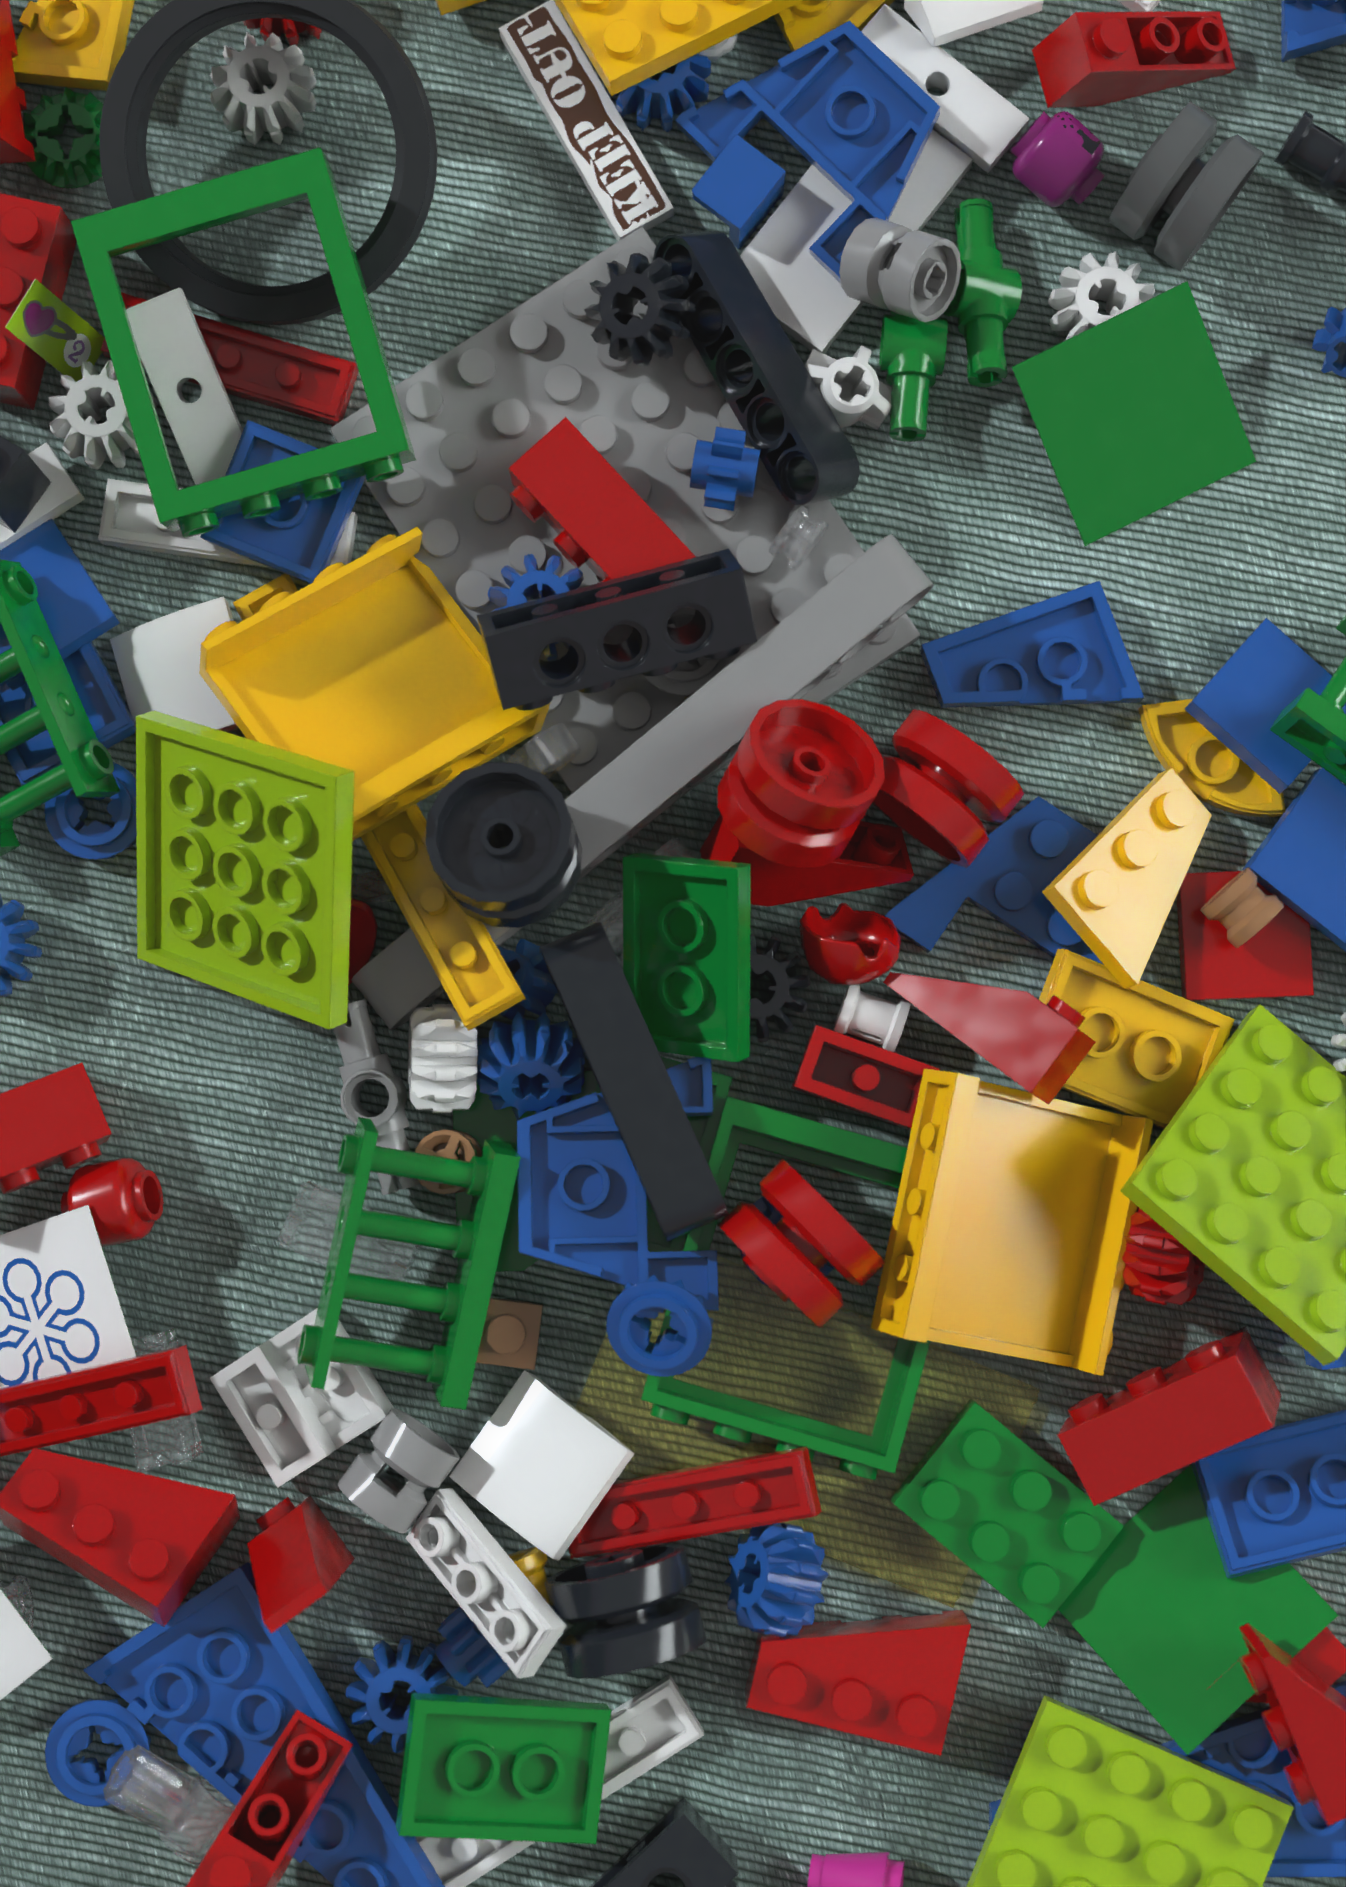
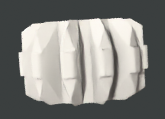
M272 32L264 45L258 46L254 36L246 33L244 38L246 49L238 52L236 49L224 45L222 54L227 65L211 67L210 76L217 88L211 92L210 98L215 110L224 113L222 120L230 132L235 133L244 129L247 141L254 145L260 140L264 132H269L273 142L281 145L283 140L281 129L289 126L291 129L302 133L305 125L300 113L315 111L316 100L314 94L309 90L315 87L316 78L313 69L303 65L305 61L303 53L295 44L283 49L280 37ZM266 84L274 85V87L269 90ZM258 88L263 94H254V91Z
M1116 251L1109 253L1102 267L1097 259L1089 253L1082 257L1079 264L1080 271L1068 266L1061 272L1059 282L1062 287L1053 289L1050 294L1048 304L1058 311L1052 316L1050 321L1051 331H1070L1065 339L1066 341L1151 299L1155 293L1154 284L1135 283L1142 270L1140 262L1130 265L1126 271L1118 268L1120 260ZM1095 300L1107 302L1106 312L1109 315L1098 313L1099 306Z
M108 360L99 375L91 362L83 361L81 368L83 378L75 382L71 376L61 375L60 383L67 390V396L48 397L49 406L55 413L59 414L57 418L49 423L50 430L57 438L65 439L62 449L72 459L84 454L87 465L98 470L108 455L116 468H124L126 458L123 451L130 447L136 454H139L113 363L111 360ZM151 393L154 407L156 408L157 402ZM110 406L106 411L107 421L97 424L96 422L101 419L100 409Z
M432 1004V1007L416 1008L410 1016V1025L408 1027L407 1067L410 1101L417 1110H431L432 1113H452L453 1110H468L475 1100L476 1077L478 1073L476 1027L468 1031L452 1004Z

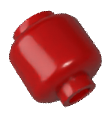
M124 1157L87 1164L74 1172L69 1182L68 1191L64 1192L61 1198V1213L63 1214L89 1205L102 1247L137 1241L148 1235L155 1221L161 1217L164 1204L163 1192L155 1173L151 1170H146L135 1159Z

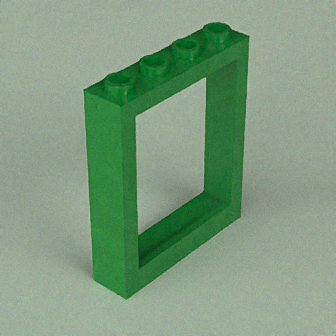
M321 147L71 221L157 516L162 525L173 532L180 530L183 537L201 535L219 528V518L242 512L245 519L269 515L281 509L280 500L304 494L307 501L330 497L343 490L341 482L364 475L367 482L370 483L391 479L404 472L402 464L416 460L332 170ZM309 199L377 432L179 490L111 257Z
M727 1096L708 1165L723 1200L740 1143L899 1189L907 1148ZM718 1219L688 1232L683 1251L710 1250ZM667 1309L659 1332L661 1336L667 1328L673 1329L670 1327L671 1316L669 1315L670 1311ZM897 1338L871 1435L675 1379L673 1378L674 1376L663 1377L647 1374L641 1400L653 1403L650 1412L652 1416L682 1425H688L690 1414L715 1421L714 1434L749 1444L753 1433L778 1440L775 1449L777 1452L807 1446L811 1462H813L816 1451L841 1458L838 1466L839 1470L859 1477L876 1480L878 1469L895 1474L931 1341L923 1343Z

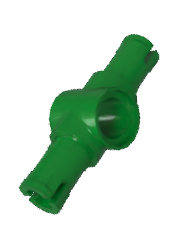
M973 198L963 201L959 204V208L954 210L961 272L954 298L945 310L944 315L957 317L959 332L965 337L968 383L976 387H991L1001 383L1002 378L1005 379L1008 375L1003 333L1019 308L1022 296V282L1017 270L1003 268L1002 253L996 249L994 238L993 204L986 199Z
M891 310L890 314H884L879 372H886V381L892 386L889 431L892 439L915 442L921 441L926 437L929 387L936 383V376H942L944 370L948 331L947 318H940L939 316L935 320L922 322Z

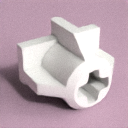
M860 346L853 357H845L839 360L812 349L805 363L808 373L841 428L851 426L860 421L878 430L892 407L890 404L892 387L878 381L876 372L868 364L872 351L864 346Z

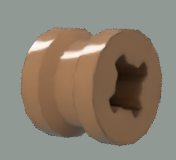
M1249 867L1230 880L1200 910L1208 920H1218L1227 929V940L1235 948L1240 947L1252 938L1284 907V904L1276 895H1266L1257 886L1258 876Z
M458 1130L434 1131L425 1136L415 1148L416 1153L458 1160L456 1151L459 1147L457 1153L460 1160L468 1162L471 1161L473 1156L481 1157L483 1150L475 1138L466 1132ZM419 1180L420 1184L425 1188L439 1194H453L466 1191L464 1187Z

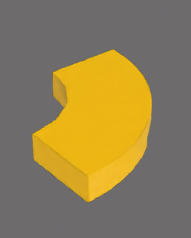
M1193 699L1147 704L1139 708L1141 724L1154 755L1165 770L1172 767L1198 799L1218 809L1244 816L1278 817L1283 815L1285 812L1283 792L1279 794L1185 710V707Z

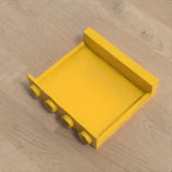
M418 526L398 537L395 534H389L380 538L367 550L365 555L346 565L339 562L328 566L316 576L313 583L293 594L289 591L276 594L263 604L258 613L239 623L228 621L217 626L201 643L199 674L247 739L354 771L352 842L441 790L463 771L487 763L541 731L550 706L549 703L533 710H518L515 707L503 710L494 685L482 636L432 570L414 557L419 552L423 535Z
M924 1069L884 1260L886 1263L882 1269L871 1329L902 1339L927 1343V1341L1071 1367L1103 1376L1106 1359L1113 1345L1112 1329L1119 1294L1125 1283L1123 1278L1125 1263L1122 1260L1127 1243L1125 1236L1128 1235L1131 1227V1216L1137 1212L1138 1208L1120 1190L1151 1149L1150 1137L1154 1120L1122 1115L1055 1098L1048 1105L1029 1092L980 1081L978 1077L956 1072Z

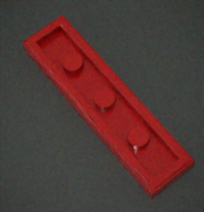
M121 292L126 309L147 301ZM193 314L227 394L333 426L343 420L359 372L357 363ZM104 337L100 350L105 357L111 358ZM194 378L187 380V382L200 385Z
M183 1345L0 1388V1457L33 1450V1448L38 1449L187 1416L202 1410L187 1346Z
M808 1447L615 1481L569 1546L570 1558H580L815 1517L822 1510Z

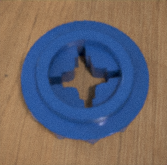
M113 762V776L120 792L110 797L111 801L106 808L108 813L112 815L111 820L116 823L114 827L108 824L104 825L96 820L88 826L84 825V820L89 812L83 806L84 801L76 797L73 788L45 802V820L50 834L60 847L72 855L86 860L114 859L118 853L136 844V778L121 765ZM92 797V798H94V799H96V800H98V801H101V800L104 799L105 797Z
M653 1274L645 1282L635 1285L628 1282L623 1291L612 1301L607 1315V1335L613 1350L627 1365L639 1372L652 1376H674L692 1369L706 1355L712 1338L713 1318L709 1317L705 1309L703 1295L695 1297L685 1289L681 1279L674 1283L658 1281ZM667 1309L670 1311V1327L673 1329L667 1328L662 1336L658 1335L655 1343L650 1341L652 1321L649 1319H655L659 1312Z
M89 1698L65 1711L53 1725L46 1742V1767L54 1785L68 1799L81 1805L92 1807L111 1805L126 1798L142 1781L150 1766L149 1747L151 1737L146 1734L141 1722L125 1707L121 1706L117 1699L93 1700ZM95 1729L96 1734H100L104 1744L114 1743L115 1746L123 1745V1747L107 1759V1769L105 1771L103 1767H99V1762L96 1758H85V1755L74 1757V1755L79 1754L93 1742V1732Z

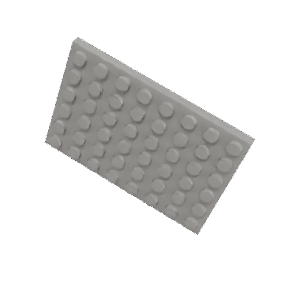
M643 226L395 386L416 460L402 464L404 472L396 477L371 483L367 482L365 477L364 483L399 536L418 526L423 535L419 552L414 557L432 570L480 635L481 631L477 615L500 608V606L495 605L489 600L487 595L489 588L498 586L510 589L501 574L504 566L508 565L514 568L522 576L527 573L524 566V556L533 554L537 561L538 570L545 571L547 561L552 555L561 558L562 571L560 577L569 570L575 569L553 543V539L559 534L543 517L536 523L531 521L513 501L510 493L515 487L512 484L508 469L565 417L696 557L729 548L743 569L757 641L864 553L829 500L806 505H794L786 501L761 459H759L753 498L737 496L734 511L704 506L705 490L690 488L692 463L697 440L713 442L716 426L744 431L690 337L683 340L671 336L669 339L673 347V357L664 359L653 352L652 360L648 366L634 364L631 356L621 362L609 356L610 343L602 345L594 341L591 334L601 321L587 317L584 311L590 305L600 303L601 295L593 292L590 283L597 280L608 284L611 281L607 270V263L617 261L627 268L630 255L633 253H640L648 258L649 263L653 262L656 245ZM638 301L633 314L643 319L648 306ZM369 403L330 428L337 443L377 432ZM746 435L745 447L754 449ZM586 563L579 568L584 577L579 588L601 582L599 577ZM905 613L801 699L822 704L919 640L921 634ZM674 623L670 625L671 628H676ZM624 624L615 626L607 632L603 642L611 645L622 643L631 635L633 627ZM562 642L555 644L558 660L568 652V649ZM754 643L741 646L740 651L735 654L734 660ZM543 649L540 659L547 661ZM697 658L687 661L688 663L692 662L695 669L699 668ZM639 673L617 679L612 687L604 691L581 693L576 690L554 696L542 730L532 736L570 793L573 794L690 696L684 698L679 695L659 691L644 675ZM734 753L730 758H728L719 767L712 771L697 785L704 782L705 780H707L708 778H710L711 776H713L714 774L728 766L736 753Z

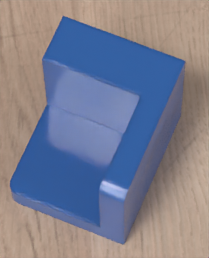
M735 134L693 187L692 197L729 226V239L740 250L783 196L786 171Z

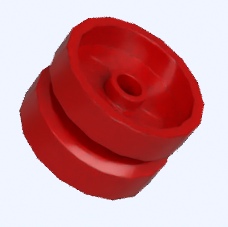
M804 699L777 700L759 709L738 746L737 753L717 787L718 809L727 828L748 849L767 860L798 869L823 867L842 855L861 819L865 816L885 780L884 761L873 739L854 720L835 709Z
M913 709L891 738L900 758L881 755L884 761L885 780L872 804L916 841L953 864L967 868L989 841L987 832L980 819L1001 823L1023 797L1024 792L1017 780L1003 765L965 734L925 711Z
M782 1159L759 1184L761 1194L783 1217L773 1225L752 1203L740 1201L717 1225L746 1254L742 1260L785 1303L790 1299L816 1326L821 1328L843 1306L841 1292L819 1270L829 1262L850 1284L863 1286L886 1262L794 1168Z

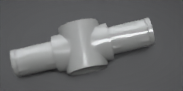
M366 999L349 1003L347 1022L333 1028L344 1062V1066L339 1067L343 1081L340 1094L341 1108L346 1117L356 1125L358 1117L372 1120L378 1131L376 1146L410 1151L404 1128L410 1127L404 1110L407 1101L406 1086L401 1077L393 1072L388 1054L380 1053L366 1007L368 1006ZM369 1079L380 1081L386 1087L389 1094L388 1106L380 1115L369 1113L360 1103L359 1093L361 1087ZM377 1173L382 1187L380 1189L382 1196L420 1184L417 1179Z

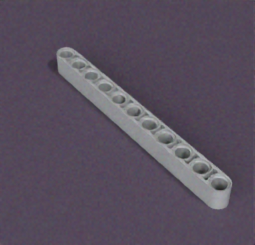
M893 534L884 537L864 552L565 799L582 846L581 873L577 882L736 753L759 709L777 700L803 698L929 593L934 583ZM485 924L496 946H501L521 929L491 927ZM411 927L363 966L351 979L391 1031L409 1021L411 1014L416 1008L428 1006L445 992Z

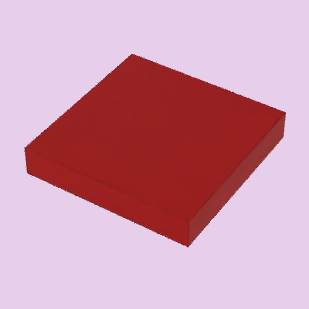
M1241 871L1186 874L1177 894L1181 990L1183 998L1190 1001L1309 997L1314 995L1310 923L1284 904L1280 912L1243 945L1235 948L1227 940V929L1218 920H1208L1200 910ZM1257 882V886L1266 895H1273Z

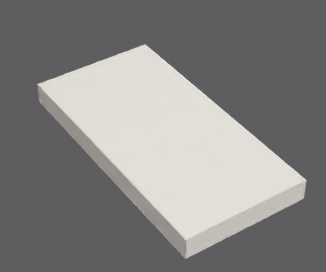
M932 130L889 222L903 225L912 231H921L971 168L973 159ZM813 165L810 166L740 256L783 330L810 351L815 349L825 354L864 302L848 297L841 284L810 255L809 248L852 204Z

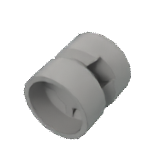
M876 217L866 219L854 229L845 244L841 255L839 271L841 287L848 297L882 309L888 307L889 310L922 322L932 321L945 312L954 298L961 272L960 253L955 243L946 238L919 230L912 231L903 225Z
M391 1408L371 1436V1442L374 1447L372 1453H359L339 1480L338 1487L352 1503L367 1515L389 1529L402 1534L408 1531L426 1506L425 1489L427 1487L439 1488L460 1457L451 1445L422 1422L397 1408ZM387 1464L408 1479L405 1486L383 1471Z

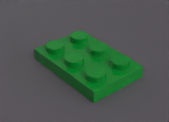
M633 853L623 856V973L658 1052L730 1062H740L750 1057L751 864Z
M972 1399L967 1402L889 1499L1042 1628L1045 1627L1124 1527L1100 1505L1094 1506L1088 1495Z
M412 1693L396 1829L399 1836L596 1844L611 1709L606 1703Z

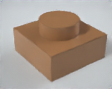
M490 1297L476 1363L535 1370L544 1304Z

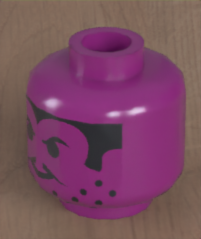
M1066 111L1058 112L1052 117L1043 112L1010 150L1017 157L1012 168L1014 176L1049 207H1059L1070 197L1080 205L1105 176L1096 168L1104 156L1105 149L1103 143L1071 113Z

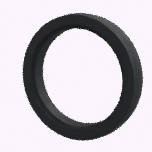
M172 0L156 12L128 44L116 65L107 88L100 123V161L102 176L112 209L154 197L146 160L148 120L153 102L166 75L191 46L222 27L249 19L282 18L303 22L332 34L360 58L379 85L391 114L396 143V168L392 190L383 215L374 231L356 251L368 295L372 293L396 271L417 241L429 213L437 176L436 131L430 104L423 84L400 44L384 25L352 0ZM178 238L135 250L152 272L173 290L178 287L182 288L188 300L213 313L233 320L262 325H289L322 319L341 311L330 271L301 283L283 286H260L233 279L216 271L189 251Z

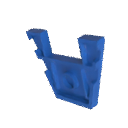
M848 21L778 60V65L747 82L742 79L724 89L722 96L696 109L693 106L682 112L675 121L677 127L714 162L735 134L743 139L761 119H765L838 188L852 204L815 241L809 250L810 255L841 284L839 274L841 255L848 238L854 229L866 219L876 217L889 221L940 115V106L852 22Z
M1038 796L988 834L989 841L970 866L964 868L953 863L949 864L889 910L885 917L893 921L900 935L929 953L963 902L968 900L1053 958L1056 955L1057 949H1067L1103 964L1042 893L1098 835Z
M693 1057L687 1059V1062L667 1068L668 1075L686 1115L712 1116L711 1059ZM595 1092L517 1120V1153L521 1157L518 1168L520 1254L626 1286L628 1282L634 1285L645 1282L653 1274L658 1281L674 1283L681 1279L685 1289L695 1297L703 1295L706 1311H719L717 1250L648 1251L646 1193L602 1092L598 1094Z

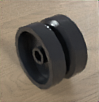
M489 762L463 771L439 792L427 815L425 845L434 871L442 881L449 896L468 916L491 927L521 928L548 918L569 899L580 877L582 846L564 797L544 774L519 763Z
M674 1543L620 1551L577 1564L546 1579L545 1587L552 1609L561 1620L571 1623L578 1622L569 1628L559 1640L566 1676L575 1679H588L623 1674L675 1659L695 1650L706 1642V1634L698 1603L687 1599L674 1598L692 1582L684 1545Z

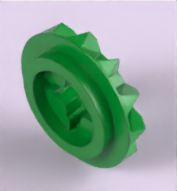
M65 87L63 93L51 97L41 94L40 103L32 112L24 113L25 139L33 143L36 161L26 163L37 177L52 186L70 189L80 188L92 184L103 177L100 161V123L103 103L91 92L86 95L76 93ZM67 118L72 120L77 132L83 134V137L73 139L72 149H69V159L59 141L53 139L54 135L63 134Z

